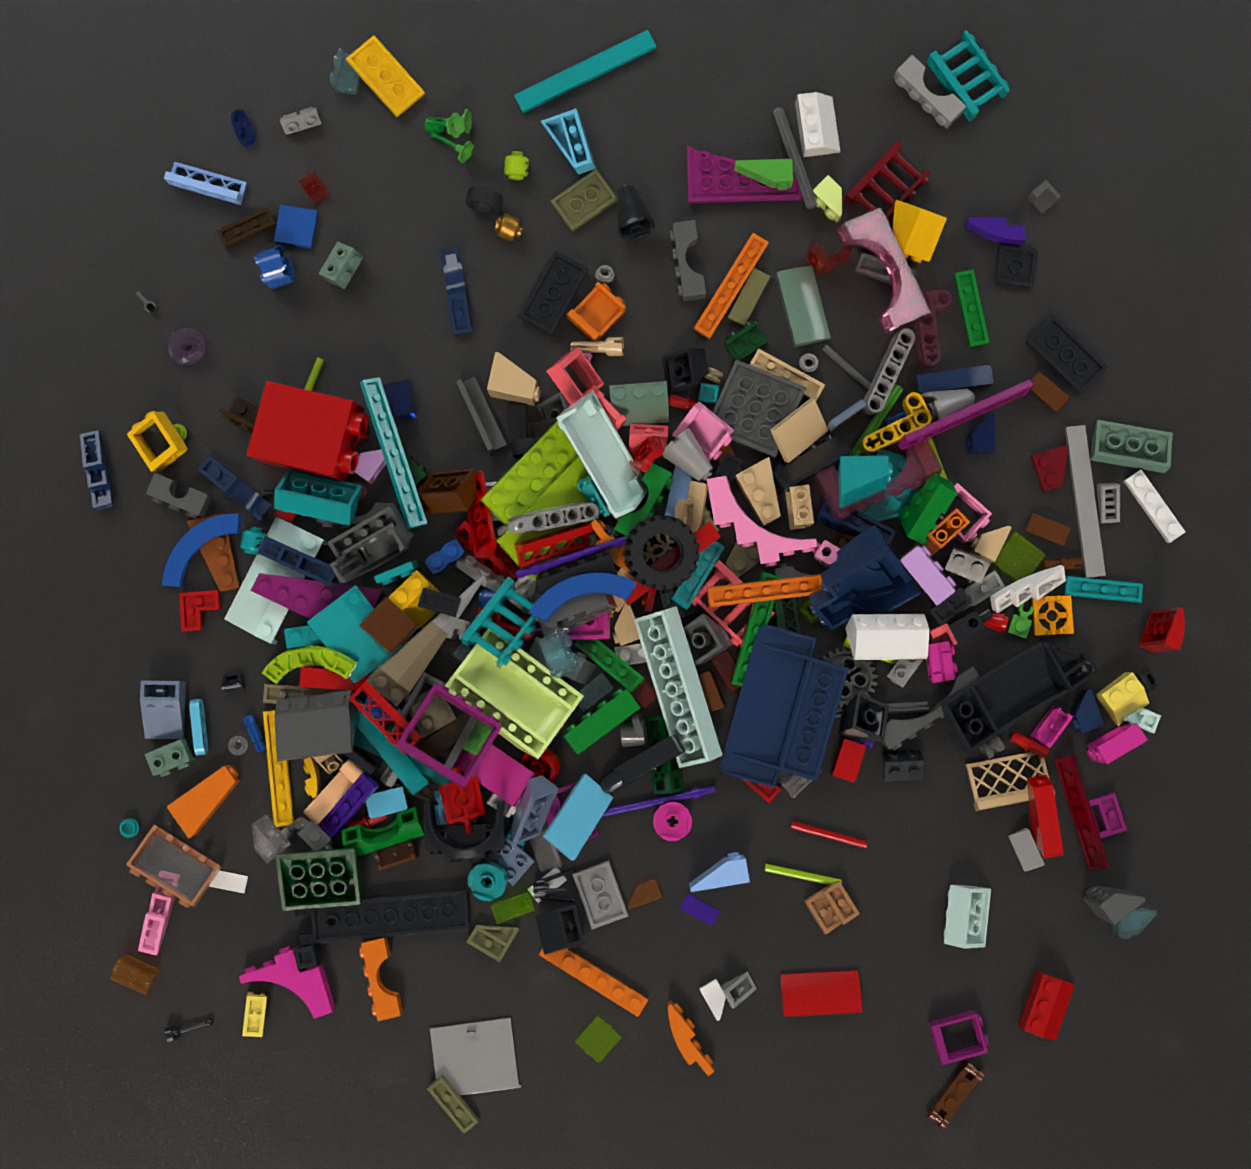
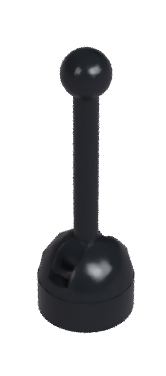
M208 1018L205 1022L179 1029L176 1026L166 1027L164 1029L166 1040L168 1043H172L178 1040L183 1032L205 1025L211 1026L213 1019Z

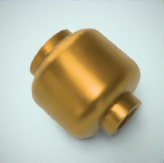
M507 213L498 216L494 225L496 235L508 241H513L516 237H520L523 229L520 226V219Z

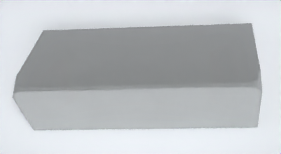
M1024 828L1008 835L1024 872L1045 865L1029 829Z

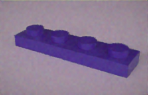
M367 772L362 773L318 826L330 839H334L379 787L378 784Z

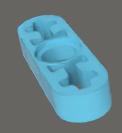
M202 699L190 700L189 708L194 752L197 756L208 754V740L204 704Z

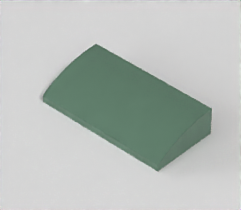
M807 266L778 271L776 273V280L794 348L831 339L813 267Z
M1097 420L1093 433L1090 460L1165 473L1171 466L1173 433Z

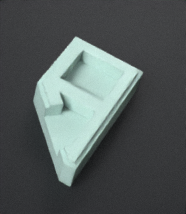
M1141 708L1124 716L1122 720L1127 723H1138L1141 729L1155 733L1161 715Z

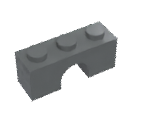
M157 473L154 474L146 492L147 495L152 496V501L162 504L163 501L169 503L168 507L178 512L180 508L186 510V515L197 519V516H205L213 498L212 496L190 487L185 497L177 498L175 489L178 482Z

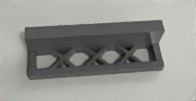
M473 377L464 382L461 379L456 381L489 453L491 454L506 447V442L476 378Z

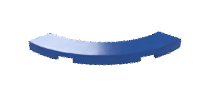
M242 514L215 516L189 530L179 540L168 558L163 573L162 586L183 587L185 572L189 565L188 562L193 554L215 537L240 533Z
M609 573L577 575L550 588L535 602L529 613L547 623L554 612L564 605L565 602L591 593L613 595L628 601L637 583L628 578Z

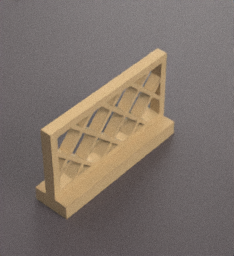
M1032 752L966 764L975 802V811L1029 801L1028 786L1026 785L1024 789L1019 790L1013 784L1018 777L1027 782V778L1020 774L1025 766L1035 771L1032 777L1038 773L1039 775H1047L1049 778L1045 759L1039 757L1040 764L1037 769L1027 763L1031 756H1036ZM1016 759L1023 764L1018 772L1009 767L1012 760ZM994 763L1004 767L999 776L990 771ZM973 767H980L985 771L981 779L973 776ZM1006 769L1016 775L1011 784L1001 778ZM987 773L997 778L992 787L983 782ZM999 780L1009 786L1005 793H999L994 789ZM980 784L990 790L986 797H978L977 789Z

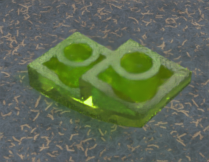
M528 892L490 905L496 924L535 910Z

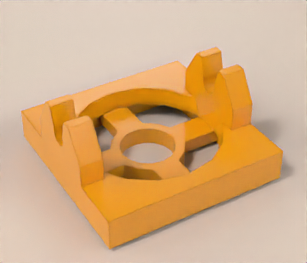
M1071 595L1045 596L1039 600L1031 598L1032 607H1034L1032 613L1034 636L1074 634ZM1054 601L1061 604L1066 612H1058L1055 609ZM1048 602V609L1045 613H1039L1041 606ZM1050 610L1055 611L1057 614L1055 621L1047 619V613ZM1059 618H1066L1064 625L1056 630V622ZM1039 619H1045L1049 623L1050 630L1043 627Z

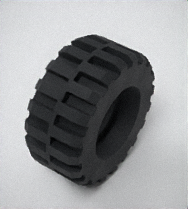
M669 515L648 517L638 522L625 539V548L623 550L625 565L631 576L646 587L657 590H669L673 587H678L684 581H688L691 578L692 572H695L697 568L696 564L700 559V555H698L700 546L696 541L697 536L691 531V527L683 523L679 518ZM657 534L671 536L679 547L678 561L672 568L665 571L652 569L646 563L643 556L645 543L649 538Z

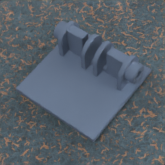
M506 836V848L501 850V853H490L484 862H494L506 870L507 882L514 886L535 860L532 858V855L530 856L526 851H523L524 848L521 849L518 845H514L512 840Z

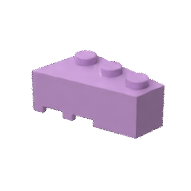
M918 544L903 556L900 561L933 602L939 605L956 591V583L950 576L947 577L944 574V569L938 561L934 562L931 559L930 555L932 554L925 546L921 547Z

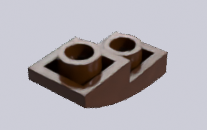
M1040 372L1031 380L1033 386L1030 391L1056 413L1070 399L1069 396Z
M1033 513L1026 532L1064 546L1072 528Z

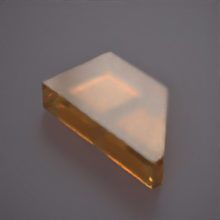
M656 879L637 885L628 904V910L662 898Z

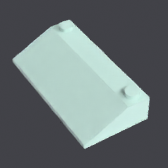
M592 390L557 417L558 425L566 433L606 501L609 512L615 518H618L635 510L647 494L648 488L643 483L641 472L636 471L630 466L629 462L630 460L633 462V458Z
M278 517L275 518L267 534V537L314 558L321 545H327V541ZM259 554L256 555L224 619L270 644H277L278 641L274 638L289 609L250 590L259 573L305 579L306 575Z

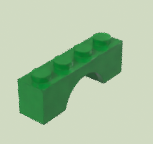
M651 463L650 469L642 478L643 483L648 488L647 502L640 510L626 513L620 517L614 528L617 534L628 537L630 530L638 522L655 515L653 513L656 506L659 507L664 500L663 493L666 489L669 490L674 480L672 479L671 472Z
M416 807L397 812L395 820L382 828L370 829L359 824L341 830L343 847H355L357 857L425 835L423 820Z

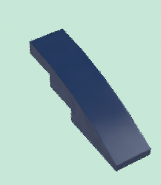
M991 365L915 376L917 393L920 395L932 391L970 389L994 384Z
M96 430L80 434L83 468L86 470L88 488L91 491L92 507L95 511L114 507L109 469L100 432Z
M267 536L264 537L257 554L330 586L335 575L329 564Z

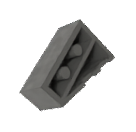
M591 593L565 602L549 618L551 628L568 632L616 608L617 605L613 595Z
M536 636L528 655L543 666L588 686L597 665L585 660L587 656L577 651L575 654L570 653L571 648L560 644L558 647L553 644L554 640L546 636L543 639Z

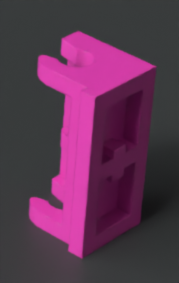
M1051 705L1029 736L1041 745L1051 748L1073 716L1064 713L1060 707Z

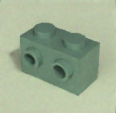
M337 241L318 274L329 283L345 290L364 257L354 248Z
M180 739L145 754L152 775H160V777L172 774L171 770L177 767L179 770L189 767V762L195 760L187 739Z

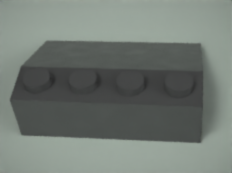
M347 690L278 699L274 715L277 761L353 752L358 708L348 699L353 694L352 691Z

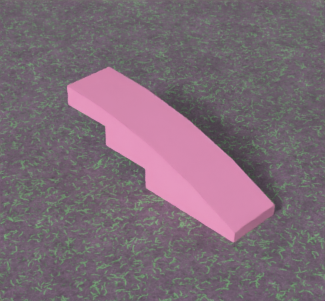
M163 870L159 872L160 878L178 888L179 874ZM159 885L156 886V890L152 893L149 912L145 915L138 951L158 955L175 900V895L172 898L162 892L164 888Z

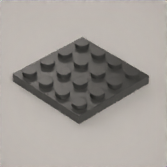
M736 360L713 413L735 430L731 435L733 437L732 441L776 458L779 448L770 430L799 407L806 387Z

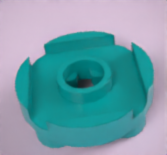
M479 862L468 876L469 888L471 887L473 895L483 901H492L500 897L507 887L506 870L494 862ZM483 878H490L492 883L486 885V881Z

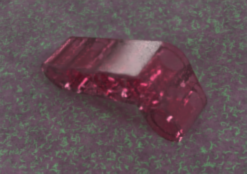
M946 290L922 292L913 301L920 363L926 369L933 368L941 359L935 312L945 310L951 303L952 296ZM937 298H944L945 304H940ZM919 300H925L927 306H921ZM921 318L928 319L929 325H924ZM925 336L931 338V344H928L924 341ZM929 355H930V358H934V360H933L932 362H931L930 359H927V357H928Z

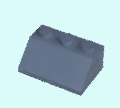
M542 775L531 778L526 783V790L519 801L520 805L513 816L514 820L511 825L512 843L514 845L540 835L559 788Z

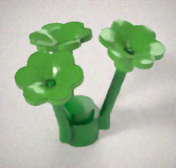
M465 109L463 116H459L458 113H452L449 118L428 117L426 119L425 130L431 133V137L437 138L455 148L459 152L458 160L462 164L471 157L474 144L468 140L462 146L439 135V133L443 132L444 126L447 128V133L454 138H458L460 133L464 131L469 134L472 128V114L469 112V109Z

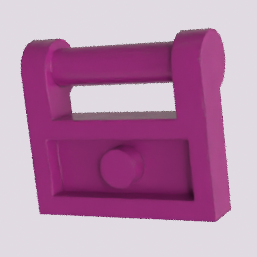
M1109 793L1088 800L1096 825L1097 821L1092 806L1097 805L1105 829L1099 831L1097 825L1100 838L1127 831L1115 793Z

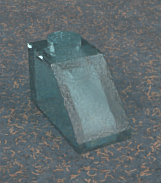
M1136 908L1116 925L1112 924L1113 933L1123 939L1132 938V935H1139L1157 915V911L1151 908Z

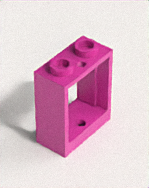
M1123 723L1085 746L1088 749L1087 755L1092 761L1108 764L1148 740L1138 723Z

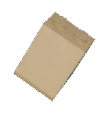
M495 352L487 386L490 397L535 406V401L539 402L541 395L537 381L502 354Z

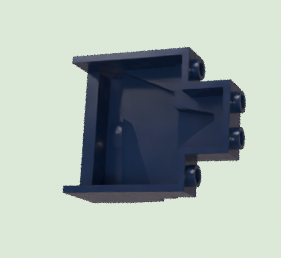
M874 525L857 535L836 552V561L829 565V569L820 574L823 580L821 582L823 588L809 596L812 603L809 606L814 615H819L821 623L824 626L827 625L832 631L849 621L852 614H887L919 596L920 592L910 572L901 563L900 557L877 526Z

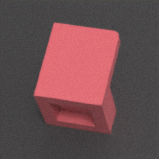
M947 623L929 631L931 642L948 640L950 644H958Z

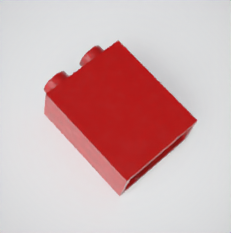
M266 381L246 456L261 463L346 482L347 474H353L358 465L359 455L357 451H354L357 437H363L367 431L368 415L364 414L365 409L353 400Z

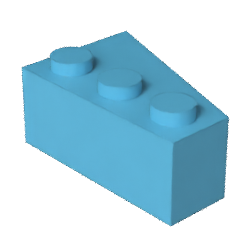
M577 109L541 121L578 175L596 169L582 119Z

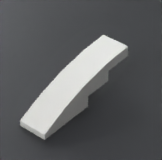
M1059 565L1029 575L990 596L992 611L998 614L1011 604L1018 607L1030 598L1039 600L1066 581L1064 566Z

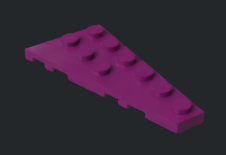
M687 146L688 203L801 200L802 198L795 177H793L792 186L786 190L771 188L734 171V159L710 154V152L698 151L693 149V147Z
M259 573L250 591L311 619L354 586L332 582L328 586L317 580ZM357 586L374 608L383 589Z

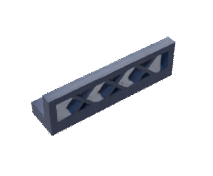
M829 496L815 518L816 521L829 528L853 537L876 525L889 544H891L896 533L895 530L848 506L839 507V501Z

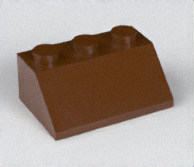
M476 469L430 473L417 490L424 514L465 512L469 510L476 499Z

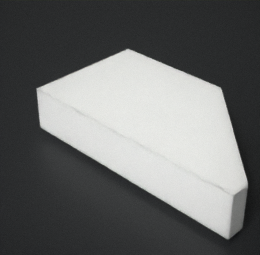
M714 979L700 987L699 990L716 1020L719 1021L726 996L717 979Z

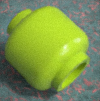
M512 151V155L505 157L504 173L508 176V179L523 180V177L528 175L529 159L523 156V152Z

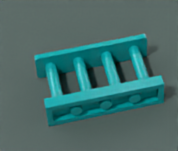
M966 30L960 37L961 43L943 55H939L935 50L929 55L926 63L949 95L953 93L966 105L963 114L970 122L977 116L980 105L997 94L1003 99L1007 96L1010 89L1007 81L998 74L996 66L987 59L986 52L979 48L975 37ZM966 48L972 58L954 70H950L946 65V61ZM977 63L982 73L965 85H961L957 80V76ZM988 79L993 88L976 100H971L968 96V91Z
M510 577L506 578L461 636L462 643L467 647L471 643H476L498 658L496 666L499 669L510 662L512 652L519 650L524 642L522 639L526 634L530 635L535 628L534 623L539 619L531 615L526 622L503 606L502 602L506 597H511L528 610L534 605L515 591L514 580ZM495 612L501 613L522 628L515 637L492 622L491 617ZM483 627L489 628L510 643L504 652L480 637L479 632Z

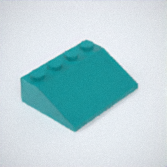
M356 585L307 621L326 648L341 652L358 663L350 675V679L354 684L376 669L402 647L400 643L389 654L360 628L359 624L374 608Z

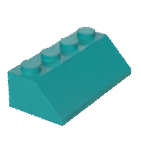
M287 469L275 488L274 509L350 526L356 514L362 485Z

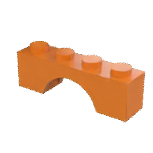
M380 937L364 940L359 947L361 958H364L365 966H363L364 975L369 979L370 985L367 988L368 994L373 998L374 1002L372 1004L373 1016H377V1021L401 1016L403 1008L399 992L386 988L380 979L381 964L391 955L388 938Z

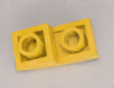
M312 757L303 760L306 774L311 775V778L305 780L306 785L304 787L309 796L316 798L321 792L320 772L317 762Z

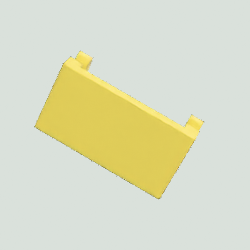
M247 992L242 1036H263L267 996L264 993L256 995L254 992Z

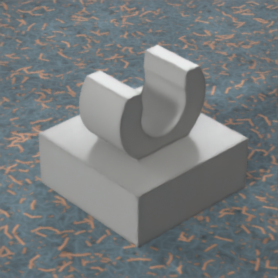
M387 765L380 780L391 788L393 785L396 787L401 786L396 781L398 777Z

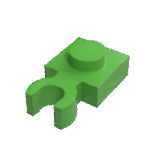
M1023 603L1017 607L1019 614H1012L1006 633L1026 639L1032 620L1027 618L1033 613L1034 607L1030 606L1028 611L1024 612Z

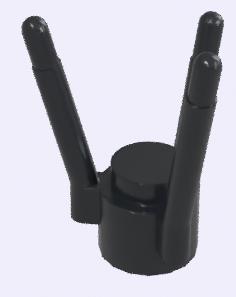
M576 868L538 879V883H533L534 898L575 902L574 898L549 896L550 893L566 892L567 888H550L549 883L546 884L545 882L575 872Z

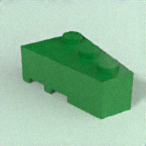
M934 473L925 482L924 486L913 495L907 505L900 510L898 516L907 537L924 546L928 542L926 540L927 535L931 529L935 530L937 527L935 522L941 513H946L957 495L952 482Z

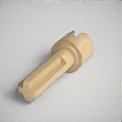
M608 337L605 341L571 342L570 345L571 350L579 347L582 353L598 352L606 353L608 356L624 355L622 352L624 349L623 337Z

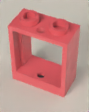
M579 347L566 353L546 370L570 405L592 390L595 394L599 393V388L604 385ZM568 365L572 367L587 390L584 393H581L564 369Z

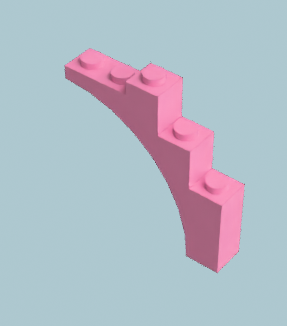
M727 476L707 479L714 524H719L720 528L731 526V522H734L737 544H742L743 547L753 546L754 542L757 541L761 564H765L766 567L777 565V561H780L779 553H783V556L795 554V550L802 549V552L805 553L814 551V547H817L816 538H787L771 533L756 524L738 505L731 491Z

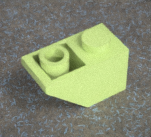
M828 175L813 190L817 207H821L830 220L834 219L838 222L842 216V188Z

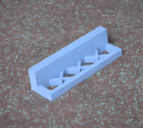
M174 162L171 173L166 171L164 176L169 185L239 205L242 203L247 183L178 162ZM178 168L186 170L188 175L186 177L177 175ZM201 174L204 175L206 181H198L193 179V177ZM218 179L222 181L224 186L212 185L211 182ZM235 184L241 186L239 192L228 188Z

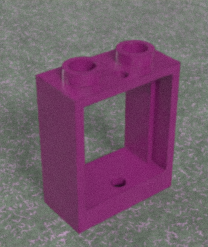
M973 1010L928 1022L937 1057L942 1065L988 1053L986 1046H989L986 1034H983L981 1030L983 1026L982 1018ZM970 1019L977 1045L947 1053L940 1027Z

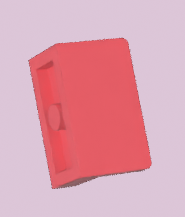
M630 423L629 453H633L645 439L648 441L652 440L651 436H656L662 441V448L664 449L667 446L668 426Z

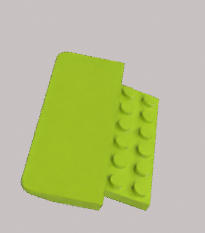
M557 420L480 500L507 527L508 519L513 516L524 515L529 511L581 501L588 502L583 492L577 489V481L590 474L566 433L559 427ZM571 510L568 512V518L571 516ZM553 514L551 515V518H550V519H551V522H552L553 519H554V515H553ZM536 517L533 519V525L536 524ZM579 523L522 533H511L507 529L496 541L519 566L514 544ZM567 541L559 542L555 547L563 549ZM550 546L541 548L538 552L542 555L547 554ZM532 551L523 554L524 561L530 559ZM558 555V556H555V557H552V558H549V559H546V560H543V561H539V562H537V563L539 564V563H542V562H545V561H549V560L558 558V557H560L561 555ZM527 565V566H524V567H520V568H521V569H524V568L530 567V565ZM532 574L528 575L530 578L533 579L539 578V574L534 576Z

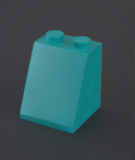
M840 456L838 469L839 507H845L886 489L887 482H890L892 475V463H889V456Z

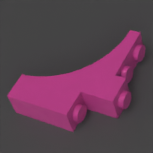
M290 946L279 949V953L274 956L275 962L273 959L262 963L263 966L259 968L255 966L248 967L239 976L241 984L252 981H267L290 989L305 1002L312 1013L313 1019L332 1013L336 1009L323 965L319 964L298 970L293 952L295 948L291 949Z

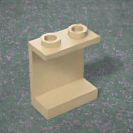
M809 485L789 487L790 492H785L789 530L809 528L814 524Z

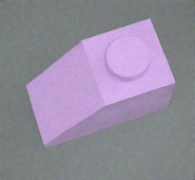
M382 450L364 452L359 455L355 473L371 484L386 465Z

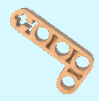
M349 759L340 768V772L304 810L303 813L317 825L321 823L360 775L367 772L353 760Z

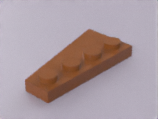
M225 513L186 522L191 530L199 523L215 516L225 515ZM230 534L209 540L200 548V551L220 592L240 588Z

